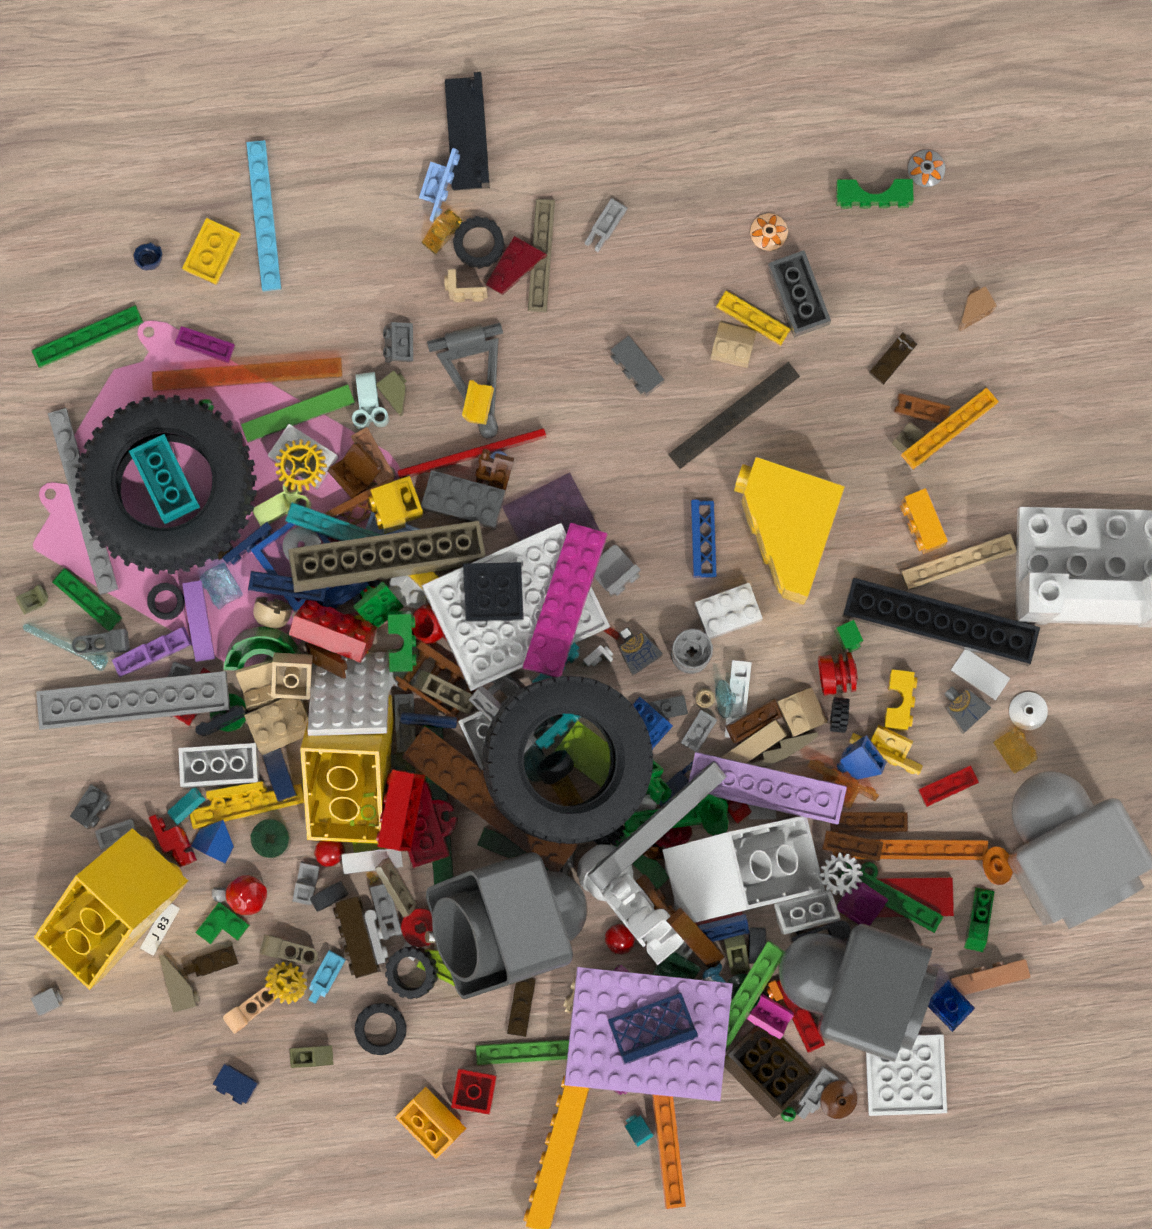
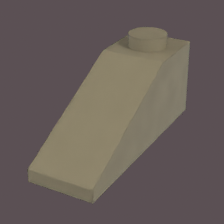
M423 670L420 671L413 685L414 688L466 714L470 713L473 704L469 699L472 694Z
M160 955L173 1012L197 1007V1002H200L198 991H194V987L166 955Z

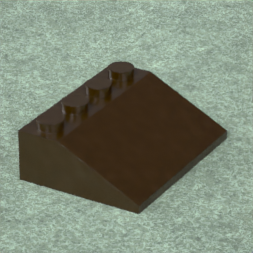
M755 1026L725 1055L724 1067L773 1118L782 1113L817 1075L809 1064L783 1038L779 1039L759 1026Z

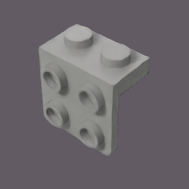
M613 545L601 555L594 578L611 597L615 594L619 596L626 589L624 587L629 582L632 584L640 577L641 569L636 564L634 565L617 545Z

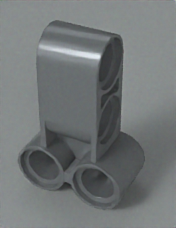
M126 629L109 631V633L79 636L73 639L72 649L79 655L130 651L128 631ZM100 638L105 640L103 648H97L95 645L96 641ZM79 641L86 642V648L82 651L76 648Z

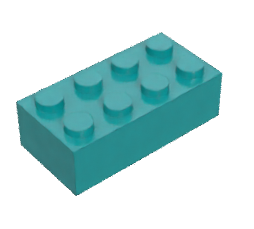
M164 434L129 451L165 524L200 508Z

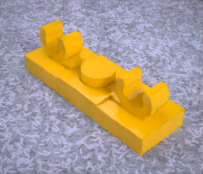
M261 781L206 791V797L212 801L211 807L217 810V802H222L223 808L227 807V802L224 800L227 798L232 799V801L242 800L243 796L249 795V801L254 803V796L259 795L260 801H264L265 797L262 792H266L267 788L266 784Z

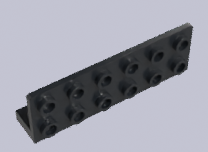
M474 72V77L445 79L449 152L451 154L452 148H455L459 151L458 154L460 155L458 165H454L452 171L454 173L452 190L490 188L482 73Z

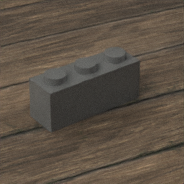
M629 335L611 349V359L616 365L620 364L624 368L623 374L628 380L632 378L636 383L634 387L640 394L644 393L647 397L664 383V378Z

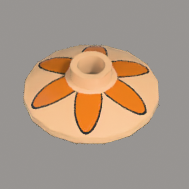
M770 213L757 217L752 223L750 230L751 239L754 244L760 249L767 251L776 250L781 247L786 241L788 234L787 225L784 220L776 214ZM772 228L773 232L769 234L766 232V229Z

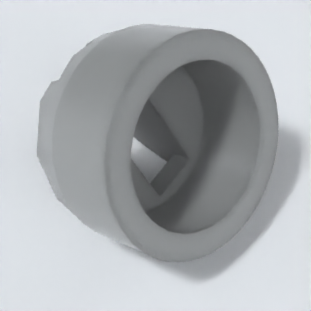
M212 888L213 899L218 902L224 901L226 899V888Z

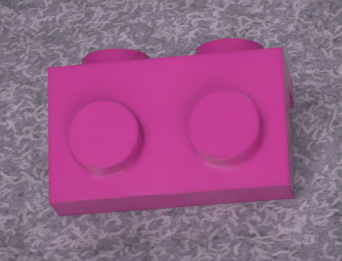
M761 994L758 1005L750 1011L747 1020L781 1039L794 1013Z

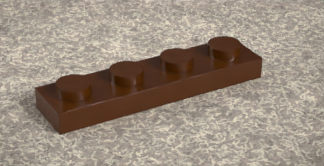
M841 812L839 824L830 823V831L908 832V812Z

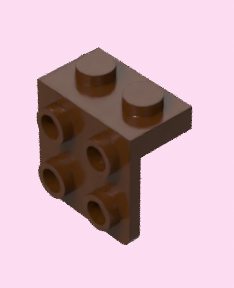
M356 442L351 446L344 458L332 465L327 472L351 498H354L369 488L381 471V468L365 449Z

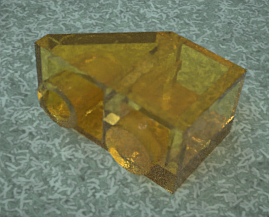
M447 209L436 218L421 243L436 255L455 234L456 229H458L463 220L450 209Z

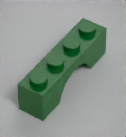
M838 179L836 182V206H841L842 209H850L852 206H860L861 209H869L871 206H879L881 209L898 206V208L903 209L909 208L914 202L913 179H894L891 187L880 194H870L864 191L856 179Z

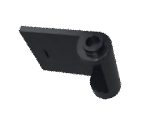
M839 920L800 935V931H796L797 936L790 938V942L804 935L818 933L826 929L829 935L846 939L851 930L847 922Z

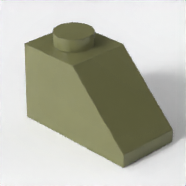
M392 371L379 381L376 386L401 417L404 413L407 390L404 383L407 381L401 373L396 374L395 371Z
M739 935L724 939L731 975L750 972L744 936Z
M332 1045L289 1049L291 1068L334 1065Z

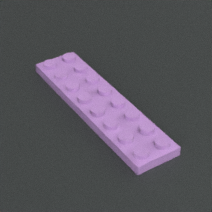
M695 752L689 782L713 761L727 776L709 794L719 798L839 824L847 786Z

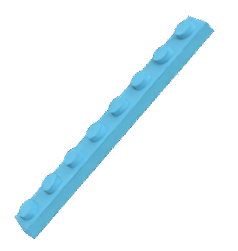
M266 141L246 142L262 291L281 290Z

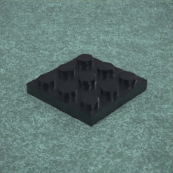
M521 562L463 564L465 622L524 620Z

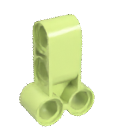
M283 484V492L256 506L252 512L261 527L266 522L270 524L288 514L292 502L297 504L300 500H306L305 507L311 509L310 500L306 496L300 495L301 492L298 490V485L297 490L291 493L288 491L289 486L285 487Z

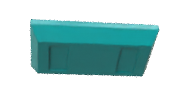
M196 787L192 788L168 810L167 814L178 825L206 799Z

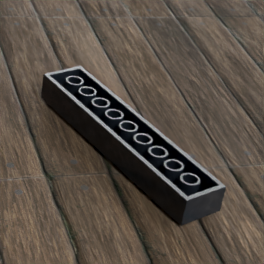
M853 578L851 581L842 615L844 618L1025 666L1031 665L1040 631L1038 626Z

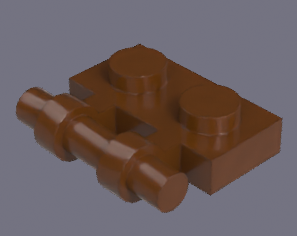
M484 449L479 456V467L475 472V482L482 484L483 480L489 481L488 486L502 489L506 492L514 458L496 453L493 459L489 456L490 451ZM486 467H491V472H487Z

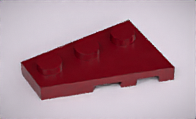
M514 236L485 285L504 295L520 281L523 275L528 271L530 272L541 259L543 260L548 255Z

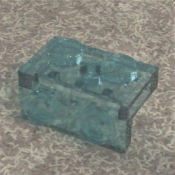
M224 562L205 571L200 577V580L203 582V588L208 591L212 603L216 605L218 610L244 595Z

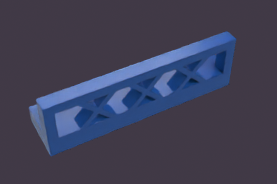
M691 500L693 578H715L717 573L714 501ZM699 506H710V514L706 518L699 513ZM704 523L711 527V533L707 537L700 533V527ZM705 541L712 547V551L707 556L701 552V546ZM706 560L712 565V573H701V565Z

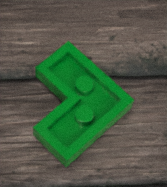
M218 902L195 933L210 945L222 930L239 941L250 925L222 903Z

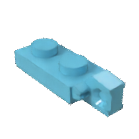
M330 950L328 951L311 982L309 989L313 992L308 999L309 1001L316 1004L320 995L325 997L328 994L346 961L345 958Z

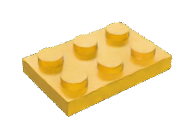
M206 218L182 270L217 285L240 239L241 233Z

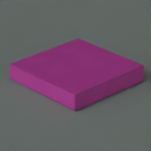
M856 883L858 889L852 888V894L846 891L836 907L840 913L858 925L865 924L870 926L888 899L865 883Z

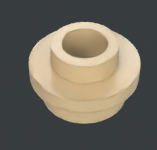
M701 689L698 691L696 702L700 707L708 708L713 705L715 696L711 690ZM703 695L709 697L707 702L702 701L701 697Z

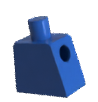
M866 735L844 749L840 762L837 763V770L841 774L849 772L853 779L858 780L881 775L887 762Z

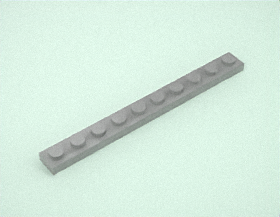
M64 408L48 413L99 594L103 595L119 590L107 546L102 549L99 546L100 542L97 540L98 536L96 535L92 538L89 533L91 531L88 527L90 525L89 522L84 524L82 521L84 509H78L77 506L78 497L81 496L75 493L76 482H80V479H76L75 475L77 468L82 467V464L78 462L80 452L68 410Z

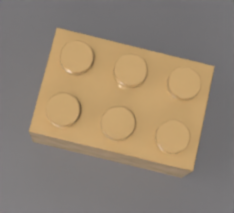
M283 698L244 715L256 746L262 755L303 738L309 717L302 699Z

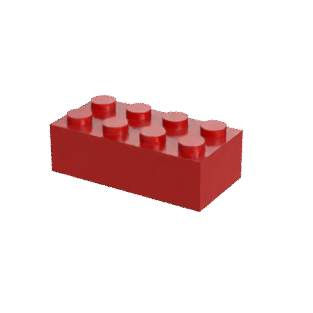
M306 600L294 615L289 635L361 662L373 645L377 626L367 621L358 620L352 615L340 613L334 608L322 606L316 601Z
M392 770L388 775L387 784L389 787L388 792L384 795L385 808L380 816V823L382 824L376 837L377 847L396 851H411L425 775L401 770Z

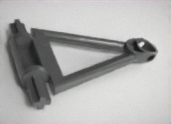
M501 323L485 327L477 325L445 333V337L427 341L429 352L445 348L449 349V351L436 355L464 400L468 387L451 361L489 351L487 386H492L494 391L486 425L478 424L480 434L488 439L495 437L498 433L495 417L499 338L486 341L485 338L503 334Z

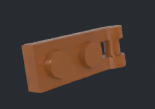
M898 394V405L895 406L894 413L940 424L948 418L951 406L905 394ZM906 402L912 403L910 409L905 408Z

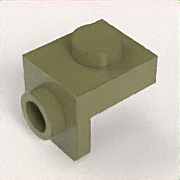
M39 584L34 589L18 595L15 599L25 615L44 607L48 602V594Z

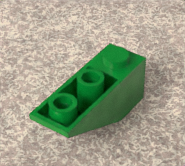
M975 888L964 943L965 949L979 952L984 951L988 940L995 891Z

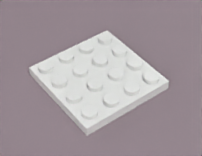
M918 1035L911 1051L900 1047L895 1062L866 1052L869 1116L947 1113L944 1035Z

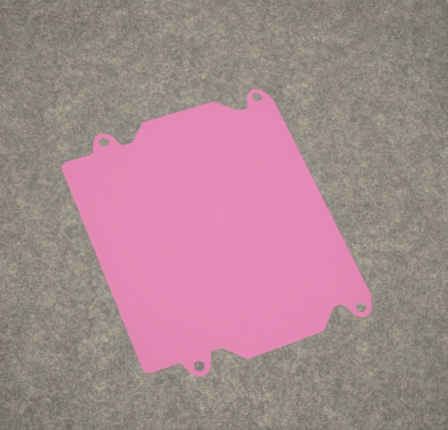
M145 321L138 328V337L149 352L143 362L114 369L74 434L80 456L81 453H86L87 451L83 448L87 440L94 438L92 431L96 427L101 429L103 426L102 421L107 416L112 418L115 413L114 410L120 407L122 410L126 409L127 403L135 401L138 404L139 401L143 400V397H150V400H153L157 395H165V399L173 397V395L180 396V400L193 398L195 404H198L201 399H210L213 402L212 405H214L212 412L215 413L217 410L221 412V419L225 423L230 420L233 423L234 433L241 432L243 435L241 438L243 447L248 445L250 448L248 460H254L255 466H253L254 471L251 474L257 476L255 486L252 487L253 490H257V495L254 501L250 502V505L255 508L283 492V484L286 479L284 481L279 480V477L283 474L277 475L275 471L281 468L275 467L276 462L271 460L268 454L284 430L248 443L241 424L302 401L231 360L229 363L176 346L175 341L179 330L168 323ZM146 327L154 329L152 337L144 336L143 330ZM326 415L293 426L338 456L336 463L344 458L354 444L351 436L355 432ZM169 442L200 508L165 524L132 459L122 477L121 496L126 511L133 518L148 526L169 528L188 522L203 509L212 489V471L208 461L190 446ZM379 447L389 466L395 470L394 480H398L399 475L397 471L400 470L398 463L389 452ZM286 469V473L289 476L291 472ZM329 473L318 490L308 484L310 490L307 491L304 485L300 494L310 500L312 510L323 514L352 499ZM54 482L43 485L40 489L39 497L50 515L35 538L33 548L57 564L97 586L69 486ZM291 484L288 487V491L291 493L297 490V485L295 490H291ZM47 489L55 490L56 496L54 499L49 500L45 497ZM300 500L297 504L305 507L306 500ZM359 507L353 509L351 517L361 518L365 509ZM253 512L245 518L249 520L248 525L244 529L240 528L238 531L241 537L235 542L233 540L230 541L234 548L260 528ZM287 514L269 524L273 529L272 534L288 523L285 521ZM340 516L337 519L347 522L348 518ZM369 518L356 526L366 529ZM285 533L264 548L262 553L278 575L292 577L289 560L283 552V540L287 534ZM328 538L330 543L339 542V540ZM304 542L298 543V548L305 546ZM108 550L119 590L109 592L108 594L171 631L185 627L191 642L186 604L178 617L172 620H162L150 612L147 606V597L151 589L160 583L175 585L184 596L182 583L202 580L214 655L224 662L227 650L236 636L247 629L262 627L256 621L253 614L257 597H268L267 601H274L275 598L289 604L284 596L248 590L251 571L267 573L252 552L243 554L241 556L242 560L236 565L231 564L229 566L223 559L211 561L209 558L205 562L206 566L198 568L197 565H194L190 568V572H183L182 569L175 571V574H168L167 570H160L158 575L154 574L152 569L146 567L144 572L139 571L138 565L133 563L126 566L120 556L114 559L110 556L112 552ZM168 590L159 592L155 598L156 608L163 613L173 611L177 605L176 595ZM291 616L288 623L278 628V630L284 633L290 631L293 617ZM296 638L294 641L298 645L302 640ZM253 655L248 658L244 667L262 663L268 655Z

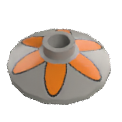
M931 150L919 151L909 161L908 174L917 185L932 187L938 184L944 177V160L937 152ZM929 164L931 169L926 170L924 165Z

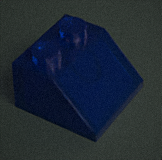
M949 980L931 995L928 1005L929 1009L952 1032L975 1009Z

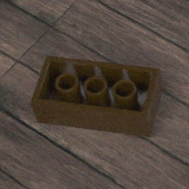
M357 896L336 902V907L333 908L335 918L339 919L341 923L338 929L341 938H345L346 945H343L346 957L350 956L351 964L348 965L351 975H355V978H361L381 972L365 920L361 897Z

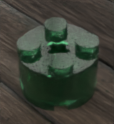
M273 819L259 822L250 835L253 849L257 854L265 858L272 859L283 856L289 850L291 844V833L288 827L282 822ZM269 834L271 836L275 835L274 843L267 842Z

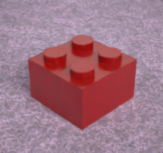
M459 1068L451 1108L490 1115L497 1075Z

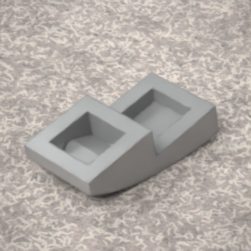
M301 861L293 902L312 905L310 898L315 893L320 865Z

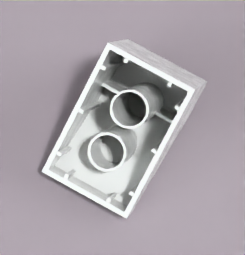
M801 816L731 831L663 850L665 870L670 878L675 899L674 908L677 911L681 907L694 923L825 891L822 877H820L821 872L807 817Z

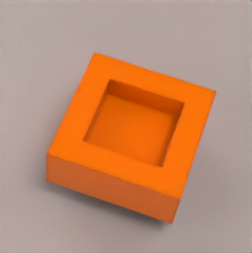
M776 981L767 983L769 987L766 988L770 999L774 998L775 1001L783 999Z

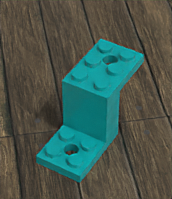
M575 642L571 645L565 665L569 661L573 663L580 656V647ZM539 674L532 683L552 677ZM561 714L562 717L535 742L541 750L544 747L547 750L555 742L554 738L558 734L562 736L569 729L568 725L572 721L576 723L581 716Z

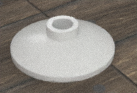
M1024 692L1017 695L1009 707L1011 721L1022 730L1039 728L1045 722L1048 714L1044 699L1033 692ZM1027 707L1032 708V714L1026 713Z

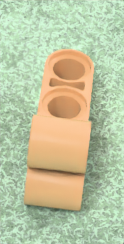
M262 988L240 1006H236L223 1016V1020L234 1034L274 1003L273 993L271 1001L266 1002L262 999V994L269 992L270 988ZM253 1003L256 1005L257 1011L249 1013L246 1010V1006Z

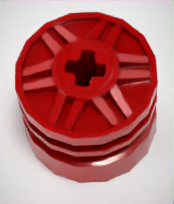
M846 652V661H843L842 653H838L837 662L833 661L831 654L818 656L823 696L836 694L837 685H841L843 693H847V684H849L851 692H856L858 675L856 663L851 652Z

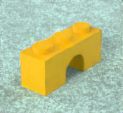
M893 669L890 671L888 690L897 691L902 697V704L898 708H886L885 728L907 731L908 727H912L913 715H910V710L915 705V696H912L913 688L916 689L918 679L914 677L915 672Z

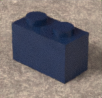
M227 1063L223 1065L213 1082V1085L216 1086V1091L223 1095L226 1093L233 1096L232 1100L240 1105L243 1103L247 1104L260 1084Z

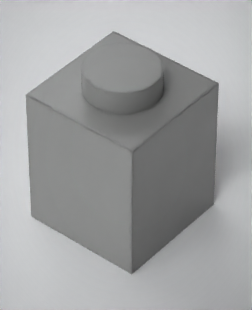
M51 988L31 998L39 1016L63 1006L61 1002L63 1001V996L55 988Z

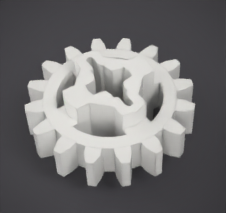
M839 853L838 858L831 855L832 861L825 860L827 866H821L825 871L820 874V877L825 878L822 884L827 885L826 890H832L834 895H837L839 892L841 896H844L845 891L852 894V888L858 889L856 883H862L859 876H862L863 873L858 871L861 865L856 864L857 860L855 858L851 859L849 854H846L844 857L843 854ZM846 863L850 864L853 870L847 869ZM843 871L845 874L842 875L841 878L838 877V875H840ZM831 879L836 880L838 887L832 884Z

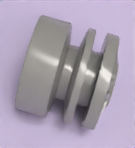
M689 629L683 631L676 637L672 646L671 658L673 664L684 673L694 674L701 672L707 667L712 657V641L706 633L700 630ZM689 649H692L693 652H696L693 657H690V654H687L689 652Z

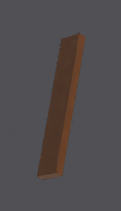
M681 907L667 919L666 922L708 968L715 967L724 958V955Z

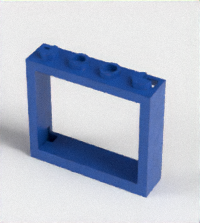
M288 522L251 549L268 574L278 575L262 553V550L297 525ZM317 533L324 544L330 543L328 536ZM328 587V588L326 589V592L329 591V590H330L331 588H333V587ZM284 596L295 612L306 601V599H302L298 602L294 597Z

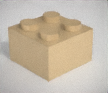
M274 653L272 662V698L310 700L313 655Z

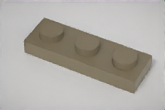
M390 858L383 859L375 868L377 875L382 880L402 916H409L417 907V904Z

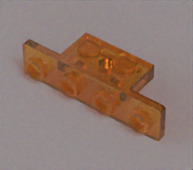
M810 759L807 767L823 775L822 781L847 786L843 807L850 810L858 793L873 801L878 799L879 794L876 793L877 791L874 788L864 787L859 784L858 780L842 776V772L834 768L829 769L825 767V764L817 759L814 761Z

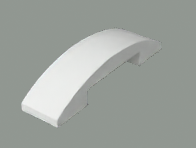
M732 660L726 725L746 714L752 662ZM725 727V737L730 738L729 733Z

